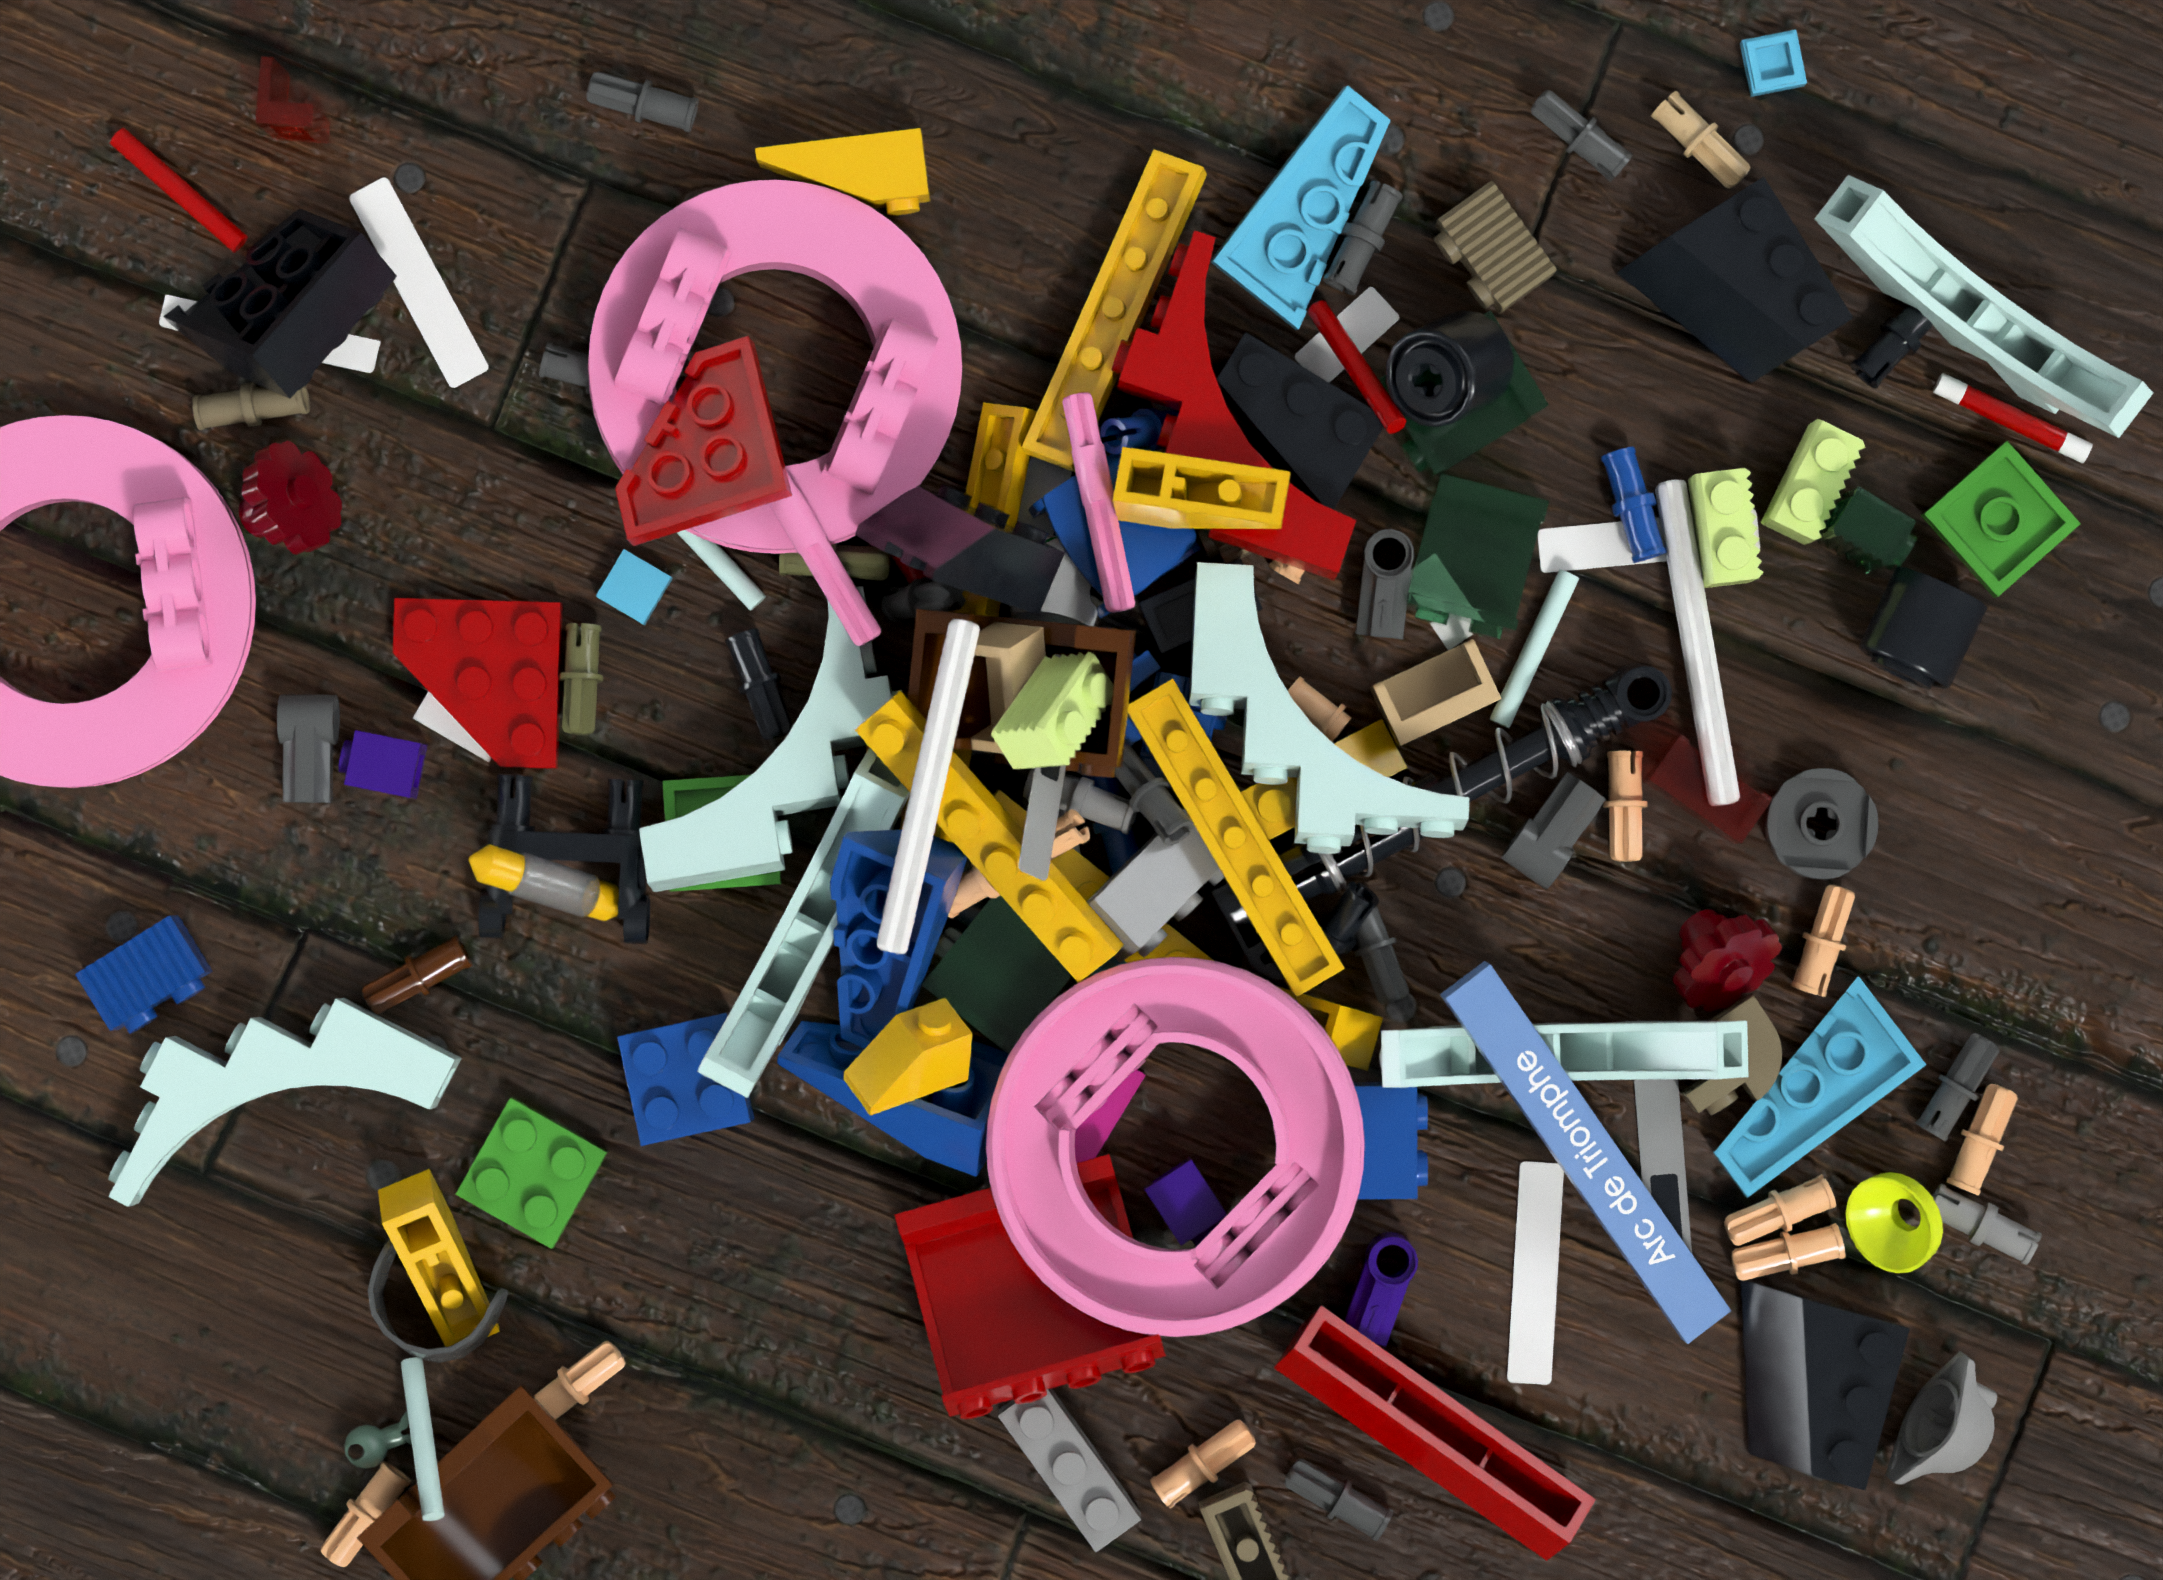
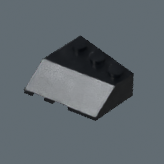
M1764 177L1673 233L1616 273L1628 285L1634 286L1655 304L1654 306L1666 316L1672 317L1699 339V343L1750 384L1853 319L1845 303Z
M299 208L247 250V263L224 278L217 273L202 285L208 294L192 305L187 311H184L178 304L163 317L231 373L291 399L298 390L308 384L313 376V372L332 350L339 347L347 339L349 331L367 310L375 306L382 299L384 291L395 280L397 275L361 232Z
M1739 1280L1743 1314L1742 1341L1745 1353L1748 1453L1811 1476L1865 1491L1910 1328L1899 1322L1749 1280Z

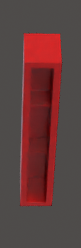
M1322 1305L1301 1324L1274 1366V1369L1546 1561L1571 1543L1596 1500Z

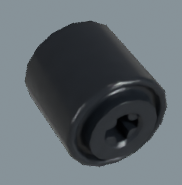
M1460 310L1442 316L1407 333L1393 346L1386 362V384L1392 401L1404 416L1419 425L1440 428L1456 423L1494 403L1504 394L1513 377L1514 355L1508 337L1495 321L1479 312Z
M1897 566L1859 644V650L1871 658L1870 663L1903 681L1928 690L1932 686L1947 689L1951 686L1988 607L1971 595L1921 572Z

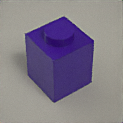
M355 730L353 741L345 740L343 743L338 770L340 773L346 774L344 785L417 799L428 745Z
M1188 1157L1144 1186L1145 1192L1181 1246L1191 1240L1195 1247H1197L1219 1224V1221L1227 1216L1225 1209L1191 1157Z

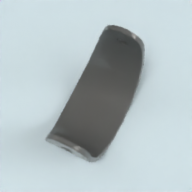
M389 1239L373 1267L368 1286L371 1315L382 1333L411 1356L435 1363L461 1359L482 1345L498 1322L508 1295V1290L501 1288L498 1290L483 1319L470 1336L450 1347L424 1349L406 1344L397 1337L387 1319L384 1298L389 1270L396 1255V1250Z

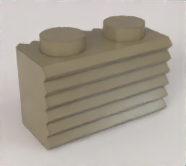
M1492 180L1441 216L1435 223L1436 228L1440 232L1434 237L1435 243L1452 265L1460 260L1473 277L1466 282L1467 287L1484 309L1493 305L1496 311L1501 314L1551 278L1557 271L1555 265L1544 253L1541 246Z
M1243 1482L1199 1501L1200 1511L1230 1580H1291L1283 1558L1280 1556L1278 1546H1276L1274 1537L1271 1535L1265 1515H1262L1261 1506L1258 1505L1257 1497L1253 1494L1251 1484Z

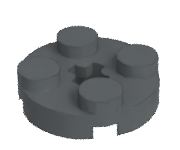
M1810 769L1783 781L1771 797L1765 813V835L1776 860L1795 874L1812 879L1836 878L1851 871L1873 849L1878 834V813L1870 795H1867L1864 788L1850 775L1835 769ZM1819 807L1826 809L1827 818L1836 819L1835 830L1826 831L1824 840L1816 839L1814 830L1806 826L1807 818L1814 817Z

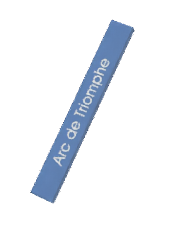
M1483 961L1442 992L1440 996L1681 1340L1689 1344L1731 1312L1729 1306L1491 964Z

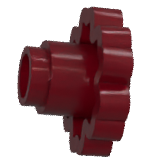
M285 441L281 444L272 443L257 451L254 456L255 463L245 467L242 472L244 482L242 485V496L244 498L239 504V517L245 529L255 537H265L273 545L284 542L287 549L295 555L303 552H313L328 544L330 532L341 526L340 512L342 510L341 498L335 491L330 489L333 480L330 470L321 464L320 459L314 452L307 451L301 454L296 445L291 441Z
M1711 909L1699 911L1688 918L1679 931V938L1682 940L1681 947L1684 952L1680 956L1679 962L1683 967L1675 973L1672 981L1676 985L1677 992L1690 1008L1701 1005L1706 1012H1712L1719 1008L1730 1007L1739 999L1741 993L1755 991L1760 987L1764 979L1773 972L1775 965L1771 960L1782 950V946L1778 941V935L1765 919L1753 921L1748 914L1728 919L1724 915H1718Z

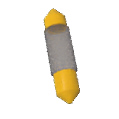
M491 844L468 858L478 882L506 890L512 896L579 917L588 916L601 921H607L618 916L619 888L616 884L598 879L594 874L525 852L519 854Z

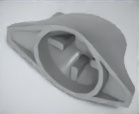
M1959 1351L1923 1386L1909 1407L1903 1419L1885 1474L1893 1483L1901 1485L1930 1473H1955L1963 1471L1975 1464L1987 1451L1993 1439L1995 1429L1991 1409L1996 1404L1997 1393L1976 1382L1975 1363L1963 1352Z

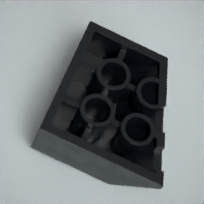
M941 484L938 492L921 486L907 491L860 523L856 530V536L886 553L901 558L900 561L904 564L924 571L923 575L932 580L1038 615L1065 552L1045 543L1048 536L1047 532L1017 520L1015 527L1007 525L1010 514L982 502H979L977 508L974 509L969 506L972 499L971 495L945 484Z

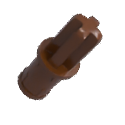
M455 935L445 943L416 958H413L411 955L406 956L405 964L365 984L362 987V993L370 1009L375 1014H381L420 992L425 996L430 994V987L465 968L472 967L473 964L459 937Z

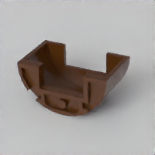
M924 609L916 610L908 700L926 720L948 624L953 619L974 622L979 625L980 631L994 622L1043 627L1045 656L1052 658L1055 654L1060 656L1064 654L1069 657L1072 653L1077 656L1079 652L1086 655L1088 651L1094 654L1114 685L1113 698L1111 699V705L1106 706V712L1101 713V720H1096V727L1091 728V735H1086L1085 742L1080 744V750H1075V757L1070 758V765H1066V771H1079L1080 763H1082L1081 774L1115 777V768L1122 767L1136 631ZM974 655L953 746L955 753L956 750H972L971 737L991 725L985 656ZM994 753L993 762L1009 764L1004 754Z
M522 1384L437 1463L444 1508L443 1518L435 1521H425L422 1519L416 1482L367 1527L357 1539L395 1580H509L511 1577L514 1580H525L543 1563L537 1553L551 1540L560 1548L584 1525L578 1519L582 1513L585 1512L592 1520L616 1498V1495L609 1489L614 1483Z

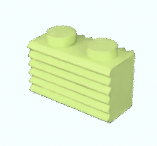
M1820 419L1810 423L1761 523L1803 545L1820 539L1819 531L1826 528L1824 521L1831 518L1829 511L1836 508L1834 501L1841 498L1839 491L1846 488L1844 481L1851 478L1849 471L1856 468L1854 461L1861 458L1859 451L1865 448L1863 440Z
M1746 468L1698 473L1688 479L1693 524L1704 588L1750 583L1759 579L1763 574V571L1758 568L1762 561L1756 557L1761 551L1755 546L1759 540L1754 535L1758 527L1752 523L1756 519V516L1751 513L1755 505L1750 502L1754 494L1748 490L1753 483L1747 480L1751 472Z
M1089 651L1086 655L1079 652L1076 656L1071 653L1069 657L1064 654L1060 658L1055 655L1052 658L1045 656L994 727L991 735L1013 769L1070 765V758L1075 757V750H1080V744L1085 742L1086 735H1091V728L1096 727V720H1101V713L1106 712L1107 705H1111L1114 685L1097 657Z

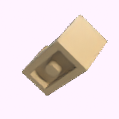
M994 622L979 631L974 655L986 657L991 725L971 737L972 750L1003 754L991 734L994 727L1045 657L1043 627Z
M1474 639L1369 687L1397 747L1502 699Z

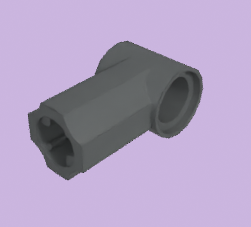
M1394 529L1380 530L1372 534L1365 542L1355 634L1403 639L1414 547L1410 539L1400 531ZM1383 538L1396 539L1404 551L1402 563L1393 570L1381 569L1373 559L1374 546Z
M281 694L279 696L277 733L279 743L283 744V802L333 803V744L338 743L340 731V707L337 695Z
M1566 772L1534 818L1531 819L1529 817L1515 834L1503 852L1501 859L1547 890L1570 860L1575 851L1572 848L1582 832L1586 830L1606 799L1589 785Z

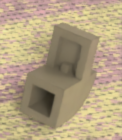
M1746 994L1732 1006L1725 1008L1708 1021H1747L1749 1077L1699 1079L1680 1092L1693 1112L1700 1113L1707 1109L1709 1114L1713 1115L1721 1111L1738 1098L1734 1089L1740 1085L1750 1099L1758 1101L1771 1089L1778 1077L1782 1062V1047L1779 1035L1755 996Z

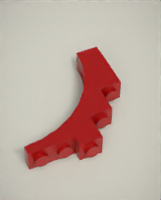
M1194 230L1189 246L1182 243L1178 244L1168 273L1178 278L1172 297L1161 295L1150 326L1160 329L1159 334L1137 328L1132 343L1123 339L1120 342L1111 369L1112 372L1121 374L1117 390L1179 411L1178 417L1167 413L1157 445L1166 448L1165 453L1273 469L1249 443L1230 413L1211 366L1204 324L1205 287L1216 237ZM1289 483L1281 529H1210L1208 538L1334 581L1339 573L1356 520L1314 501Z

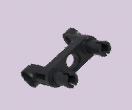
M497 775V824H491V830H488L487 845L491 844L522 854L525 859L620 863L618 918L624 919V943L647 944L650 930V896L646 894L647 878L639 828H641L642 786H644V780H627V797L624 803L625 780L608 779L607 829H602V834L535 832V826H530L531 783L533 782V776L516 775L514 798V776ZM487 884L486 888H482L479 902L480 938H504L507 914H512L513 891L509 892Z

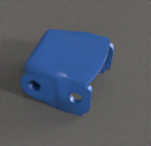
M1111 454L1107 457L1113 490H1115L1121 454ZM1075 475L1033 503L1028 511L1033 519L1045 512L1047 513L1050 524L1064 551L1085 580L1103 597L1085 508L1082 506ZM1118 521L1134 597L1202 550L1197 543L1195 529H1172ZM1104 603L1097 608L1100 619L1111 613L1106 610Z

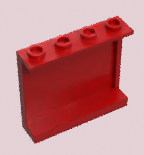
M1110 1154L1076 1163L1082 1185L1095 1208L1116 1229L1133 1238ZM991 1187L894 1214L899 1235L905 1246L943 1393L941 1395L942 1401L950 1417L960 1415L961 1419L981 1417L993 1410L992 1405L1014 1399L1016 1404L1034 1402L1045 1397L1047 1389L1068 1384L1069 1388L1072 1389L1087 1387L1099 1382L1101 1374L1118 1369H1123L1124 1373L1144 1371L1156 1364L1155 1359L1166 1356L1159 1334L1147 1335L1103 1323L1081 1312L1060 1298L1044 1284L1026 1264L1013 1245L1000 1219Z

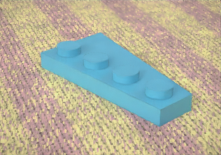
M1349 86L1343 87L1210 260L1213 265L1295 330H1298L1307 312L1306 308L1324 274L1327 260L1337 237L1342 233L1349 217L1348 212L1358 189L1363 185L1391 121Z
M1858 976L1779 1072L1771 1089L1752 1105L1713 1154L1745 1197L1748 1198L1925 1067L1926 1063Z

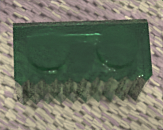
M1858 486L1843 494L1839 499L1836 508L1830 514L1831 518L1825 522L1826 528L1820 531L1821 538L1818 539V544L1826 543L1828 550L1836 548L1837 556L1845 554L1847 561L1855 560L1856 567L1864 566L1866 573L1882 567L1891 570L1895 565L1900 567L1912 550L1917 538L1911 535L1910 532L1916 520Z

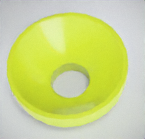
M1893 1172L1880 1173L1861 1182L1852 1191L1848 1199L1846 1224L1850 1237L1859 1252L1876 1267L1893 1273L1911 1272L1923 1266L1938 1250L1943 1234L1939 1208L1924 1186L1913 1178ZM1900 1199H1907L1918 1208L1921 1218L1919 1226H1911L1901 1218L1898 1211Z

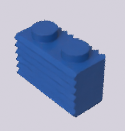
M170 915L86 968L78 971L75 975L108 1029L115 1031L125 1026L128 1033L131 1034L158 1018L153 1008L172 997L176 1005L202 991L205 986L201 978L213 971L189 934L188 929L184 926L182 919L178 915Z

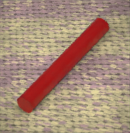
M123 127L115 133L109 144L227 248L235 253L246 243L248 236L127 129Z
M1324 300L1315 302L1308 309L1309 317L1386 431L1390 434L1400 431L1406 425L1405 417L1392 401L1390 395L1327 302Z

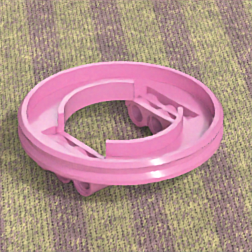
M787 180L748 181L704 192L681 203L649 226L627 249L603 289L592 325L588 358L589 391L601 437L621 473L624 474L626 469L631 471L647 444L644 441L647 433L666 401L671 403L677 393L676 383L719 282L722 283L734 276L747 272L769 269L788 270L813 277L837 291L849 302L863 321L873 345L872 354L831 451L811 461L785 466L796 488L800 490L826 533L829 543L833 545L856 536V530L864 520L907 491L919 486L935 464L948 439L957 412L962 379L961 342L956 318L948 295L937 273L914 242L888 218L849 195L823 186ZM770 503L686 529V531L702 539L729 548L771 554L797 553V550L771 509Z
M59 415L17 421L0 427V531L10 522L33 509L48 504L71 501L87 502L107 507L134 525L136 542L139 553L135 554L136 564L141 568L142 589L146 603V609H143L144 620L148 623L152 653L139 672L121 687L99 698L79 703H49L33 698L19 691L0 676V776L39 786L76 788L118 782L142 774L182 751L209 726L231 696L242 674L250 651L255 626L256 595L250 554L242 531L230 507L219 491L195 465L165 443L134 428L93 417Z
M1165 957L1121 964L1096 973L1058 996L1037 1015L1022 1033L1010 1052L992 1096L987 1122V1169L993 1199L1000 1219L1013 1245L1026 1264L1060 1298L1081 1312L1103 1323L1147 1335L1159 1334L1160 1336L1181 1337L1223 1331L1247 1323L1269 1312L1294 1295L1324 1265L1341 1240L1358 1199L1364 1170L1365 1138L1358 1094L1351 1074L1338 1048L1325 1029L1307 1009L1271 982L1247 970L1201 958ZM1177 1042L1198 1045L1232 1061L1247 1074L1262 1094L1270 1111L1275 1130L1276 1165L1193 1249L1178 1250L1150 1246L1128 1237L1116 1229L1099 1213L1089 1199L1082 1185L1075 1159L1076 1129L1107 1102L1110 1094L1132 1072L1139 1069L1146 1062L1147 1056L1159 1043Z

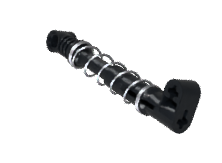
M1630 663L1624 665L1614 672L1612 676L1602 681L1604 688L1601 689L1595 684L1590 687L1591 695H1588L1585 691L1578 693V702L1573 697L1567 700L1556 697L1547 701L1546 704L1542 703L1540 726L1513 740L1502 728H1496L1497 749L1469 764L1457 753L1450 752L1449 763L1452 773L1439 780H1436L1431 772L1415 781L1410 777H1404L1403 783L1439 794L1469 797V802L1488 793L1495 800L1508 803L1512 795V779L1531 769H1534L1544 777L1553 779L1558 771V757L1567 760L1572 766L1576 767L1577 763L1581 764L1582 761L1589 758L1592 748L1598 746L1596 738L1599 737L1602 742L1610 739L1609 731H1612L1615 736L1622 733L1621 725L1623 724L1627 729H1630L1643 721L1657 719L1666 712L1671 702L1672 689L1670 682L1663 672L1646 664ZM1646 677L1652 685V696L1646 704L1633 707L1627 697L1628 687L1636 678ZM1501 735L1508 741V743L1504 745L1502 744ZM1454 758L1462 765V767L1457 770ZM1553 758V772L1551 774L1538 767ZM1506 783L1507 797L1503 799L1492 790ZM1355 825V835L1352 843L1361 838L1364 841L1344 852L1341 850L1335 857L1332 854L1307 851V844L1296 843L1277 855L1290 876L1310 865L1320 862V864L1314 866L1309 871L1292 879L1303 899L1307 901L1320 893L1333 895L1337 891L1341 892V888L1346 889L1345 880L1356 874L1369 877L1372 874L1374 864L1403 849L1416 852L1419 847V841L1426 836L1420 834V828L1398 827V833L1376 834L1368 838L1370 833L1364 831V825ZM1227 881L1210 889L1246 960L1260 976L1269 980L1284 979L1275 962L1269 956L1260 958V955L1267 949L1259 935L1244 941L1242 934L1254 929Z

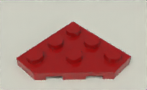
M749 336L694 354L684 371L687 377L672 402L666 401L644 439L647 444L631 471L626 469L615 487L627 540L633 546L793 496L754 342Z
M394 598L393 654L500 767L558 769L559 673H561L563 604L561 602Z

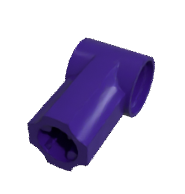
M1386 1232L1377 1235L1370 1241L1366 1248L1365 1262L1343 1320L1375 1344L1385 1347L1408 1284L1417 1271V1253L1407 1238L1398 1233ZM1398 1245L1405 1250L1407 1256L1403 1268L1392 1274L1380 1271L1376 1264L1377 1255L1380 1250L1385 1246Z

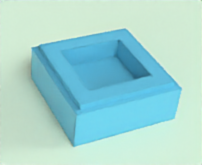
M1796 29L1744 39L1740 42L1750 97L1804 87L1807 84Z
M623 549L596 597L641 624L646 625L673 578Z

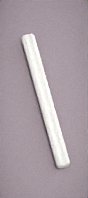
M1668 480L1656 486L1655 494L1664 546L1667 551L1666 558L1707 798L1711 806L1730 805L1739 801L1740 793L1687 484L1684 480Z
M953 619L948 624L877 939V947L883 951L905 954L908 950L979 636V625L974 622Z

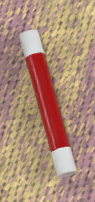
M1945 373L1940 375L1933 389V393L2082 464L2086 461L2092 449V443Z

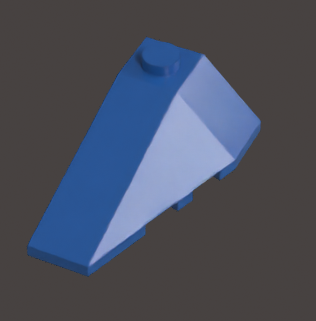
M902 830L847 832L843 836L830 881L831 900H836L837 926L833 929L834 946L839 947L841 976L837 979L841 1039L864 1049L897 1014L913 1009L955 899L967 857L957 845L933 835L909 946L905 954L887 952L877 947L878 934Z
M808 1021L800 1022L777 1058L778 1065L921 1156L977 1177L987 1161V1122L992 1096L999 1075L1010 1053L972 1040L968 1081L870 1116L843 1079L844 1071L861 1054L864 1048L841 1039L840 1025Z

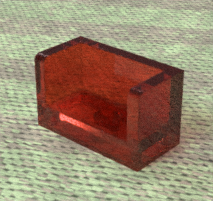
M1682 734L1673 736L1642 782L1730 843L1742 844L1773 798L1765 792L1755 791L1737 778L1740 793L1739 801L1730 805L1711 806L1708 803L1700 752L1689 745L1690 740Z

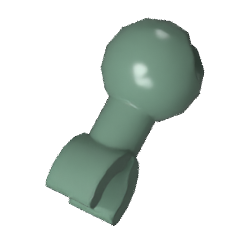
M407 1411L401 1417L400 1422L383 1429L372 1425H362L351 1430L344 1444L345 1455L349 1462L357 1468H375L386 1458L388 1450L405 1443L412 1445L410 1433L401 1434V1431L406 1429L409 1424ZM353 1444H359L363 1447V1454L356 1459L348 1454V1448Z

